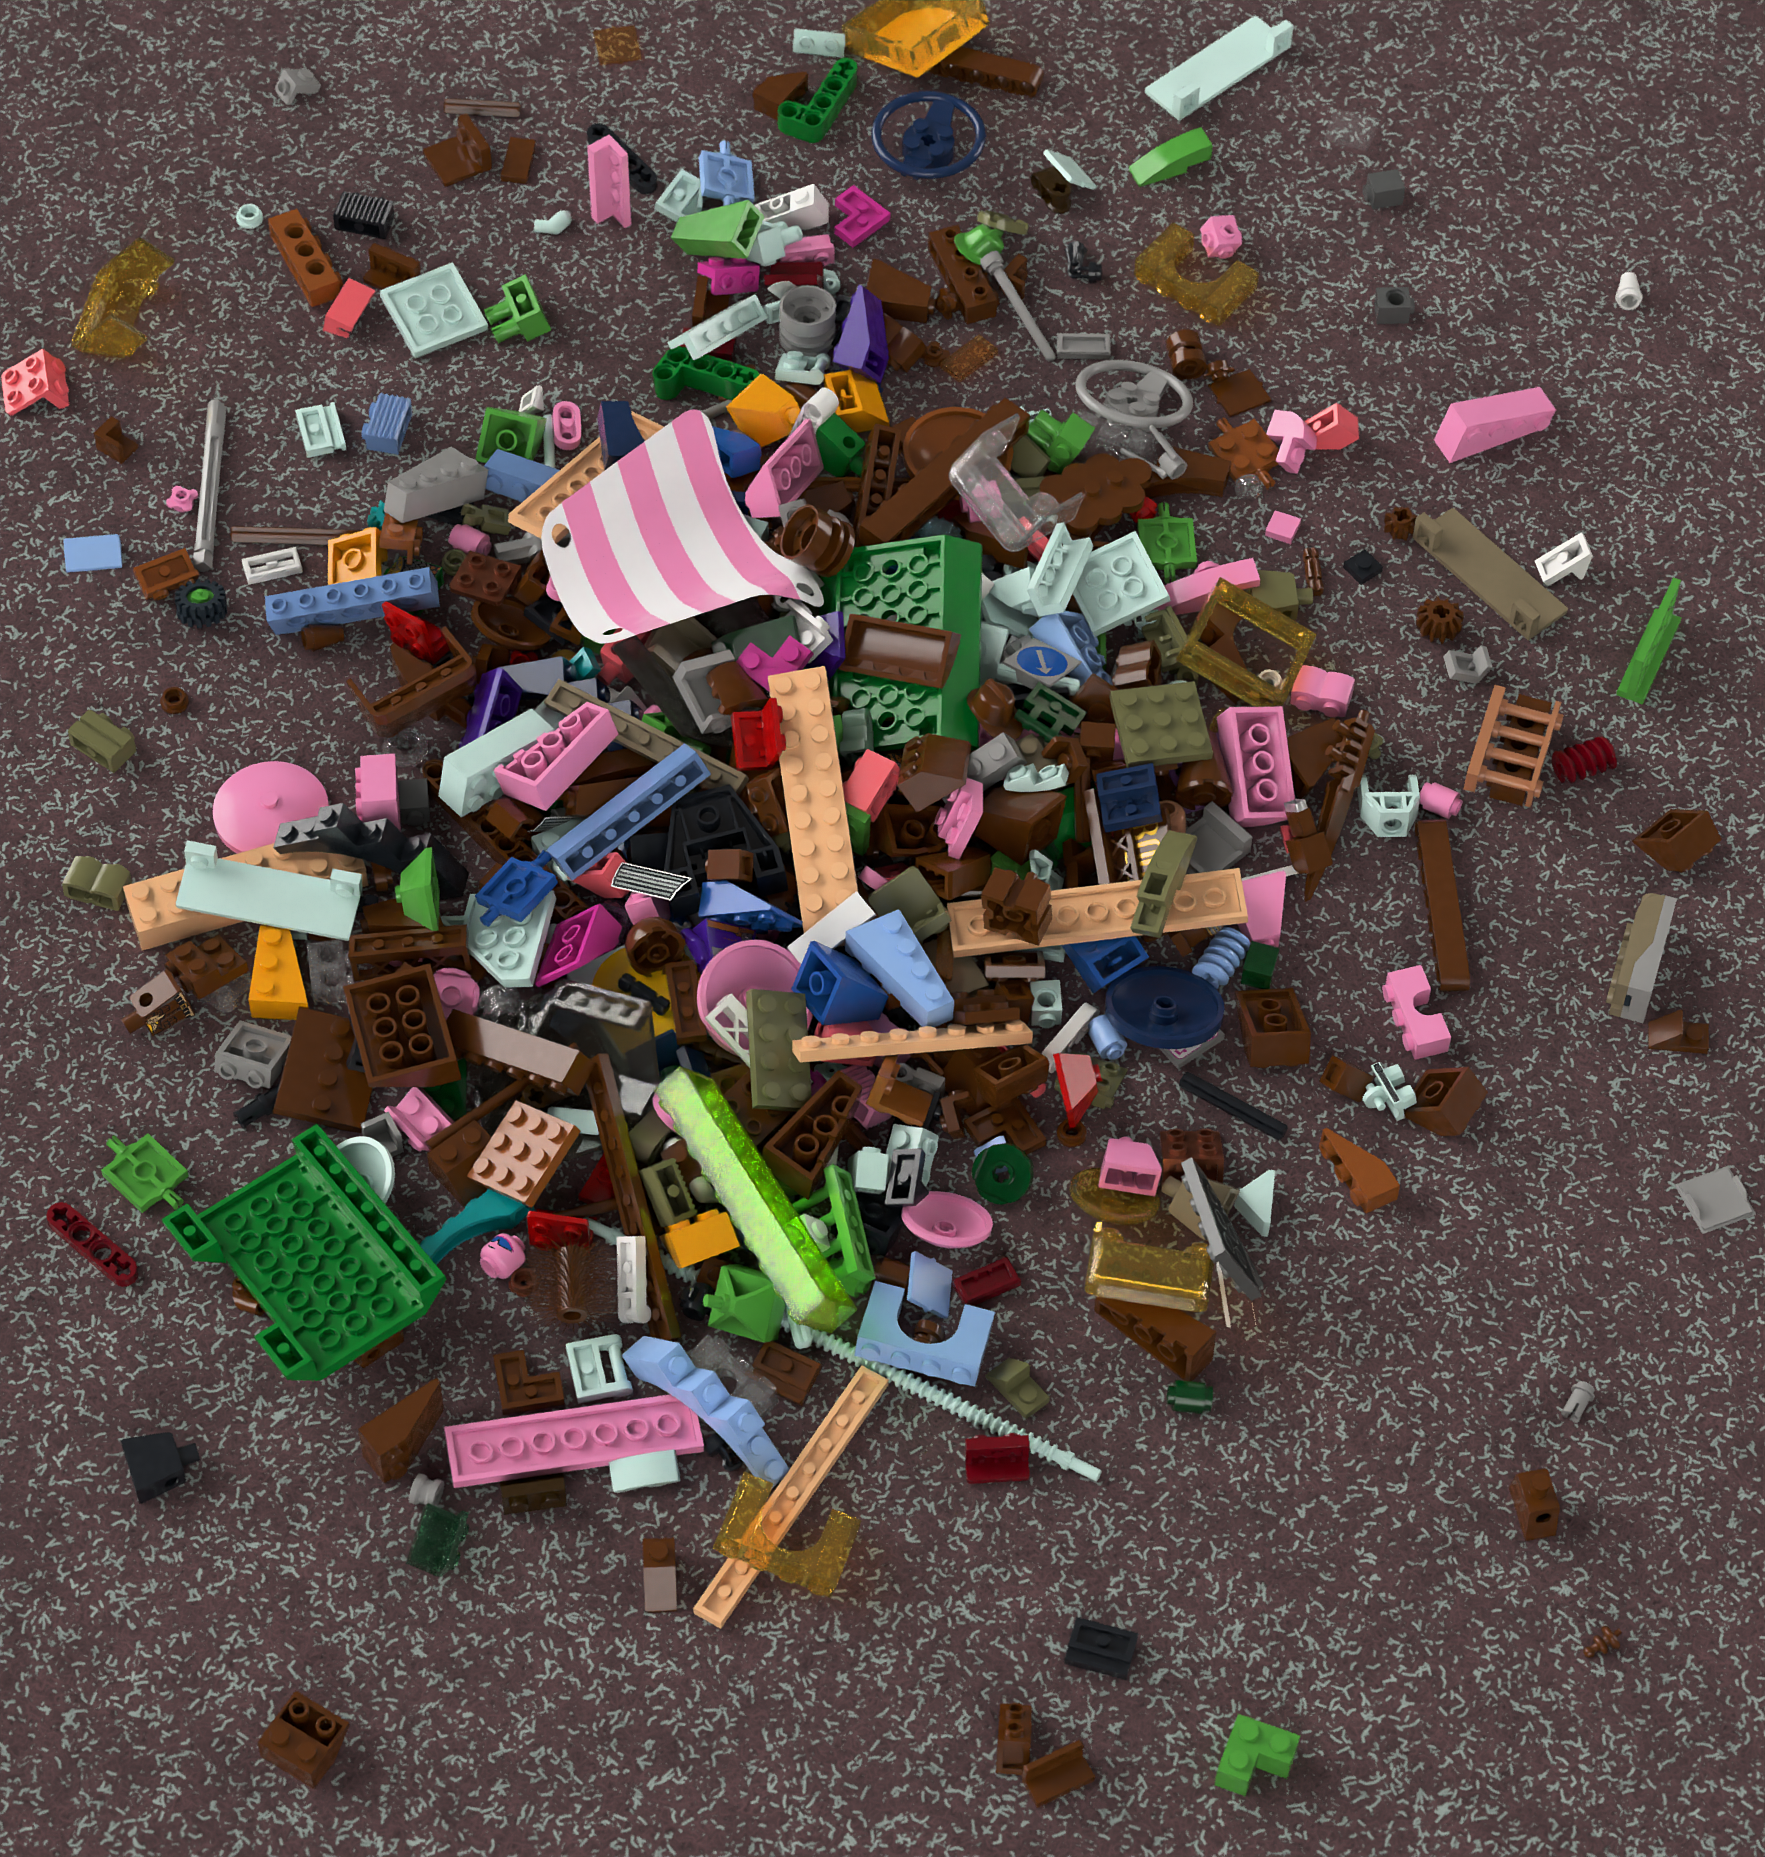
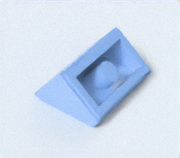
M118 534L66 538L63 540L66 573L122 568V547Z

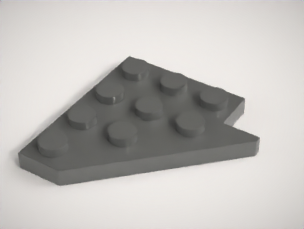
M1192 1157L1181 1162L1185 1173L1181 1178L1189 1193L1192 1192L1193 1198L1190 1199V1204L1195 1214L1201 1218L1198 1226L1203 1237L1209 1240L1210 1245L1206 1246L1211 1260L1214 1263L1219 1262L1226 1278L1231 1277L1238 1293L1243 1291L1251 1301L1262 1296L1259 1287L1264 1285L1205 1173Z

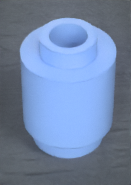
M1106 1014L1092 1019L1088 1024V1034L1102 1059L1108 1058L1109 1060L1121 1057L1127 1047V1042L1123 1035L1111 1025Z

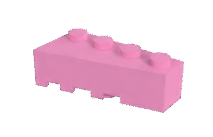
M1541 387L1451 403L1434 441L1448 462L1452 463L1533 432L1546 429L1556 409Z
M586 702L558 722V729L553 732L543 733L536 738L538 742L526 752L521 749L514 754V760L504 767L501 764L493 771L504 795L546 811L618 735L609 710Z

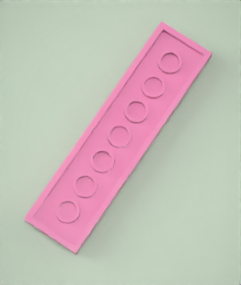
M671 1394L444 1427L453 1488L609 1466L611 1461L651 1452L676 1450V1456L704 1452L698 1415Z

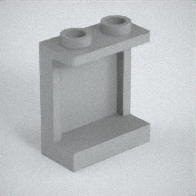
M730 649L683 661L672 677L702 734L710 732L720 733L728 727H732L731 715H722L719 712L718 708L722 702L719 699L713 698L712 688L708 685L705 678L708 672L715 667L735 660ZM744 707L741 712L758 711L759 707Z
M1213 801L1204 807L1203 817L1186 830V834L1197 836L1186 874L1227 870L1251 852L1253 837Z

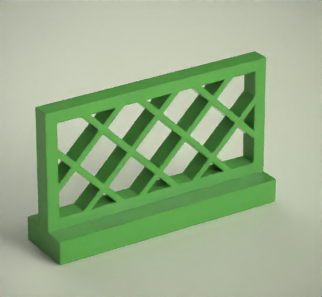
M1673 577L1659 609L1655 608L1616 695L1643 705L1682 619L1673 615L1681 580Z

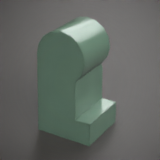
M868 708L844 711L842 714L843 742H840V754L849 765H854L857 759L863 756H857L854 753H865L867 749L874 752L872 718Z

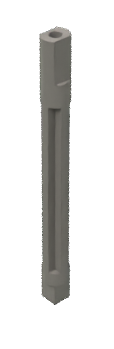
M211 400L207 406L205 446L193 566L199 572L211 570L213 564L214 534L227 409L219 400Z

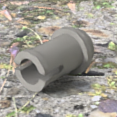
M1578 1381L1577 1384L1572 1385V1394L1561 1411V1415L1567 1418L1574 1409L1569 1420L1575 1423L1580 1421V1417L1588 1402L1593 1401L1595 1398L1594 1387L1584 1381Z

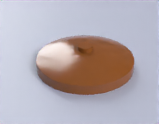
M946 407L931 411L916 420L909 428L903 445V462L911 479L915 477L920 468H926L933 461L937 453L940 451L944 452L958 435L962 436L975 420H980L986 414L971 408ZM1013 446L972 483L996 480L998 486H1000L1008 477L1012 467ZM964 490L953 500H960V496H964Z

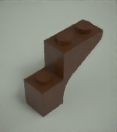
M1221 600L1201 618L1192 630L1209 647L1194 666L1236 704L1252 685V679L1233 639L1234 629L1242 618Z

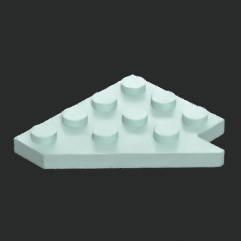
M551 890L522 922L500 915L489 927L485 926L480 921V917L489 908L477 903L476 894H470L464 916H441L444 926L467 924L469 953L504 988L533 987L556 896L554 891Z

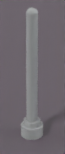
M998 251L986 254L980 260L985 272H989L990 275L995 276L1045 359L1049 362L1054 361L1056 357L1054 351L1003 270V258Z

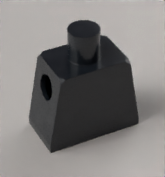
M171 1432L121 1440L139 1504L145 1503L186 1483L183 1466L200 1461L196 1444L192 1443L177 1448Z

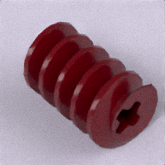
M1597 736L1593 740H1586L1583 744L1577 743L1573 747L1568 746L1563 751L1557 750L1553 752L1551 757L1553 770L1561 783L1565 781V777L1570 783H1575L1576 774L1579 779L1584 780L1587 774L1586 770L1593 777L1597 773L1596 767L1601 773L1607 771V765L1612 770L1617 767L1615 750L1611 742L1602 736Z

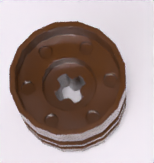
M806 504L797 509L786 523L781 536V553L786 559L798 565L806 566L808 570L816 572L822 577L829 578L843 569L849 560L854 548L855 532L849 523L830 516L827 512L814 505Z

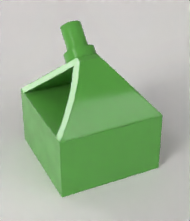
M738 1264L722 1266L715 1295L706 1294L703 1299V1305L712 1308L708 1326L763 1343L778 1340L791 1280Z

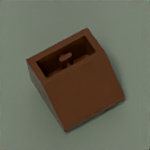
M295 1690L257 1741L260 1756L315 1789L334 1763L350 1724Z

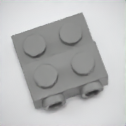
M239 1020L215 1053L214 1072L219 1073L226 1080L236 1078L246 1081L252 1088H260L262 1086L270 1089L282 1072V1062L287 1057L292 1036Z

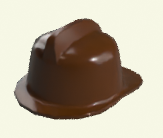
M989 678L984 685L969 693L967 705L983 729L991 737L995 738L1003 732L1014 740L1021 736L1023 724L1013 719L1017 709L1014 706V694L1008 686Z

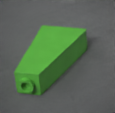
M745 200L679 217L671 239L689 255L745 259L750 254L765 216L750 200Z

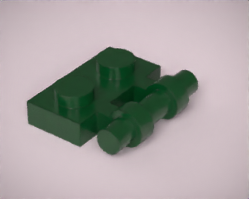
M1038 682L1023 704V707L1029 710L1030 713L1027 714L1019 709L1013 719L1023 724L1022 728L1027 731L1032 730L1044 737L1046 743H1049L1053 737L1062 736L1059 734L1061 731L1071 737L1085 718L1087 712ZM1040 717L1053 726L1049 728L1037 719Z

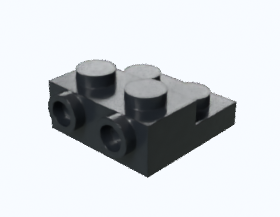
M855 1191L870 1255L879 1254L885 1257L897 1241L899 1231L904 1225L901 1216L902 1207H886V1194L883 1192L881 1194ZM836 1223L831 1226L830 1233L835 1235V1238L838 1235Z

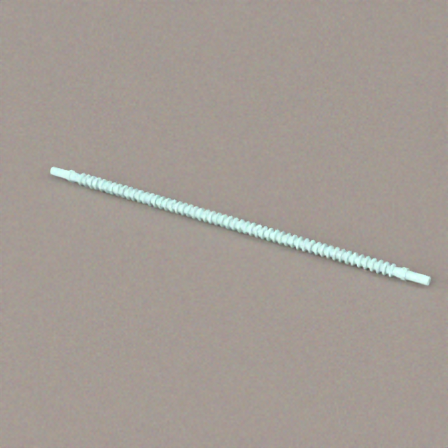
M589 1217L583 1218L589 1220V1229L593 1230L594 1234L606 1239L605 1243L611 1246H617V1237H625L620 1232V1229L614 1226L609 1228ZM659 1250L664 1269L668 1270L669 1275L675 1273L677 1279L683 1277V1281H691L692 1286L696 1283L701 1269L696 1271L694 1265L678 1269L670 1254L664 1255V1251ZM784 1311L781 1327H784L785 1332H789L791 1329L786 1311ZM807 1323L812 1338L811 1344L815 1342L817 1348L823 1346L825 1352L831 1350L833 1356L839 1354L841 1360L847 1358V1362H855L856 1367L863 1365L873 1372L886 1377L888 1383L894 1381L896 1387L902 1385L904 1391L910 1389L912 1395L918 1393L920 1399L926 1397V1401L928 1403L934 1401L936 1407L942 1405V1409H950L951 1414L957 1412L959 1418L965 1416L967 1422L975 1421V1426L983 1425V1430L991 1429V1434L997 1432L999 1437L1009 1433L1029 1435L1031 1454L1038 1452L1039 1458L1047 1457V1462L1053 1460L1066 1471L1071 1469L1096 1482L1098 1481L1102 1470L1076 1458L1075 1453L1061 1451L1058 1449L1057 1444L1049 1445V1440L1042 1442L1041 1436L1034 1438L1033 1432L1026 1434L1025 1428L1018 1430L1017 1424L1010 1426L1008 1420L1002 1422L1000 1416L994 1418L992 1412L986 1414L984 1408L978 1410L976 1404L970 1406L969 1401L962 1402L960 1396L954 1398L953 1393L947 1395L945 1389L939 1391L937 1390V1385L931 1387L929 1386V1381L923 1383L921 1382V1377L915 1379L914 1374L910 1373L907 1375L905 1369L899 1371L895 1366L890 1367L888 1364L854 1356L856 1346L852 1348L850 1347V1342L844 1344L842 1343V1338L836 1340L834 1334L828 1336L826 1330L820 1332L818 1326L812 1328L811 1323Z

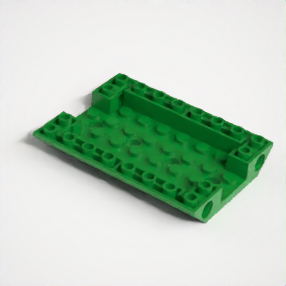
M944 534L853 548L849 560L836 575L829 578L820 576V579L824 582V585L820 588L824 604L819 607V616L836 611L843 612L844 639L850 613L885 620L891 615H897L896 622L952 631L961 634V639L952 670L943 689L837 669L828 681L830 696L849 698L850 703L847 711L861 708L869 709L872 718V730L874 731V752L903 749L910 739L916 736L921 738L927 733L969 741L972 745L971 750L979 749L980 723L967 705V697L972 690L980 688L982 545ZM898 565V569L894 574H886L890 566ZM895 717L891 726L882 727V723L886 718ZM863 752L854 753L857 756L864 754ZM839 753L840 768L849 766Z

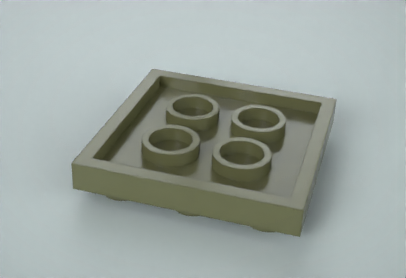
M1195 681L1110 691L1109 698L1127 768L1150 763L1157 766L1212 759L1213 750Z

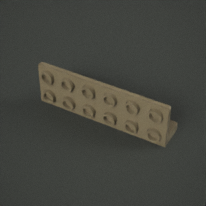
M1451 508L1437 519L1430 518L1425 512L1416 517L1413 539L1528 641L1567 614L1568 608L1456 509Z

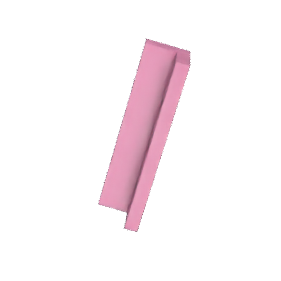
M607 135L587 146L591 217L598 224L613 216L626 228L631 225L628 153L610 135Z

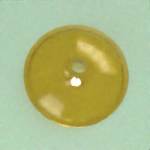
M1101 1168L1080 1171L1071 1180L1069 1191L1074 1202L1082 1211L1103 1223L1111 1225L1141 1224L1152 1219L1157 1214L1160 1206V1198L1157 1192L1155 1196L1099 1188Z

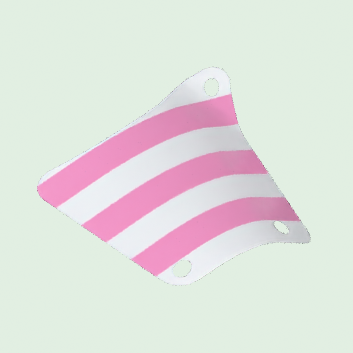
M689 410L682 413L560 503L548 514L542 528L541 541L543 553L563 607L578 631L583 636L600 644L620 641L753 596L777 595L802 600L816 607H821L824 604L822 592L812 574L801 565L775 553L759 538L745 519L727 483L719 458L713 427L709 418L699 410ZM556 524L565 525L571 534V542L567 547L558 546L552 538V529ZM796 584H807L813 590L814 595L810 596L803 593L796 587ZM611 629H623L615 634L603 635L604 632Z

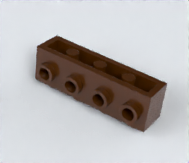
M957 224L929 232L928 251L949 291H953L958 295L960 300L959 311L968 325L996 317L997 306L1000 305L997 291H992L987 272H982L980 265L965 258L955 246V235L962 233Z

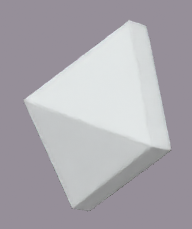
M540 385L522 396L519 407L520 412L533 415L544 411L543 392Z

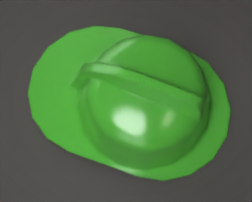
M980 224L969 232L955 235V246L965 258L981 265L980 260L986 254L992 251H998L999 254L1002 252L1004 243L1001 237L1004 231Z

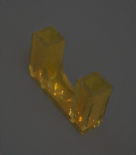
M1173 222L1135 259L1134 276L1141 283L1149 284L1157 289L1162 296H1169L1176 300L1184 309H1191L1196 312L1204 321L1212 322L1220 327L1257 289L1259 272L1237 260L1221 277L1214 281L1196 283L1184 279L1177 273L1175 268L1193 251L1194 234Z
M744 1471L712 1548L718 1550L727 1558H737L744 1561L756 1570L775 1574L784 1582L796 1583L808 1588L815 1595H825L831 1598L862 1521L832 1508L820 1538L814 1546L803 1551L782 1549L768 1539L761 1523L762 1512L773 1483Z

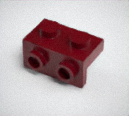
M776 262L771 265V275H765V286L769 288L774 283L790 281L796 287L809 285L824 289V264L822 262Z
M1009 1433L1001 1437L976 1435L965 1439L964 1457L967 1483L1029 1480V1435Z

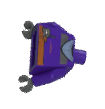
M705 918L693 930L690 929V923L685 922L683 926H680L677 922L673 923L682 933L685 944L697 963V970L700 974L703 973L709 961L726 947L740 941L755 940L756 930Z

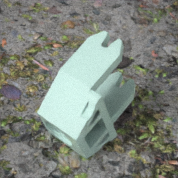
M1362 775L1360 785L1357 787L1360 817L1377 837H1406L1418 816L1420 802L1416 775H1408L1407 792H1369L1367 777Z

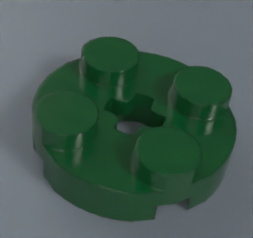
M1013 1144L991 1145L981 1151L976 1157L972 1167V1178L975 1180V1185L978 1188L977 1191L985 1200L994 1204L1012 1203L1020 1200L1029 1191L1033 1182L1034 1165L1031 1158L1021 1148ZM1006 1166L1010 1177L1000 1182L996 1169H1002Z

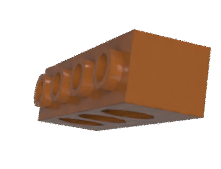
M294 209L269 218L270 236L310 306L315 307L336 299L340 293V287L343 286L342 278L338 271H333L328 253L323 254L318 236L312 235L307 217L302 218L298 209Z

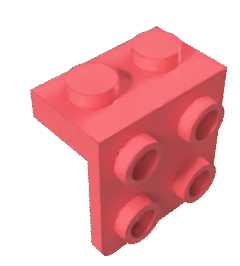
M41 349L3 372L1 379L6 413L15 415L43 397L59 409L69 406V389L66 384V367L64 363L46 350Z

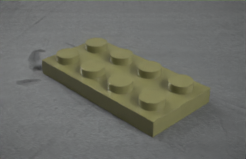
M750 989L746 992L752 1108L798 1112L812 1098L810 1063L799 1062L792 1052V1040H802L803 1037L808 1036L806 996L803 993Z

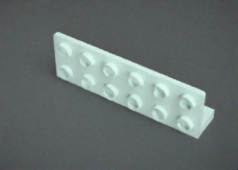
M1254 16L1147 86L1145 94L1180 121L1290 48L1293 25L1285 20L1271 28L1260 18Z
M187 840L184 850L186 865L176 900L177 908L349 941L363 889L362 874L332 868L329 880L218 858L217 848L214 845Z

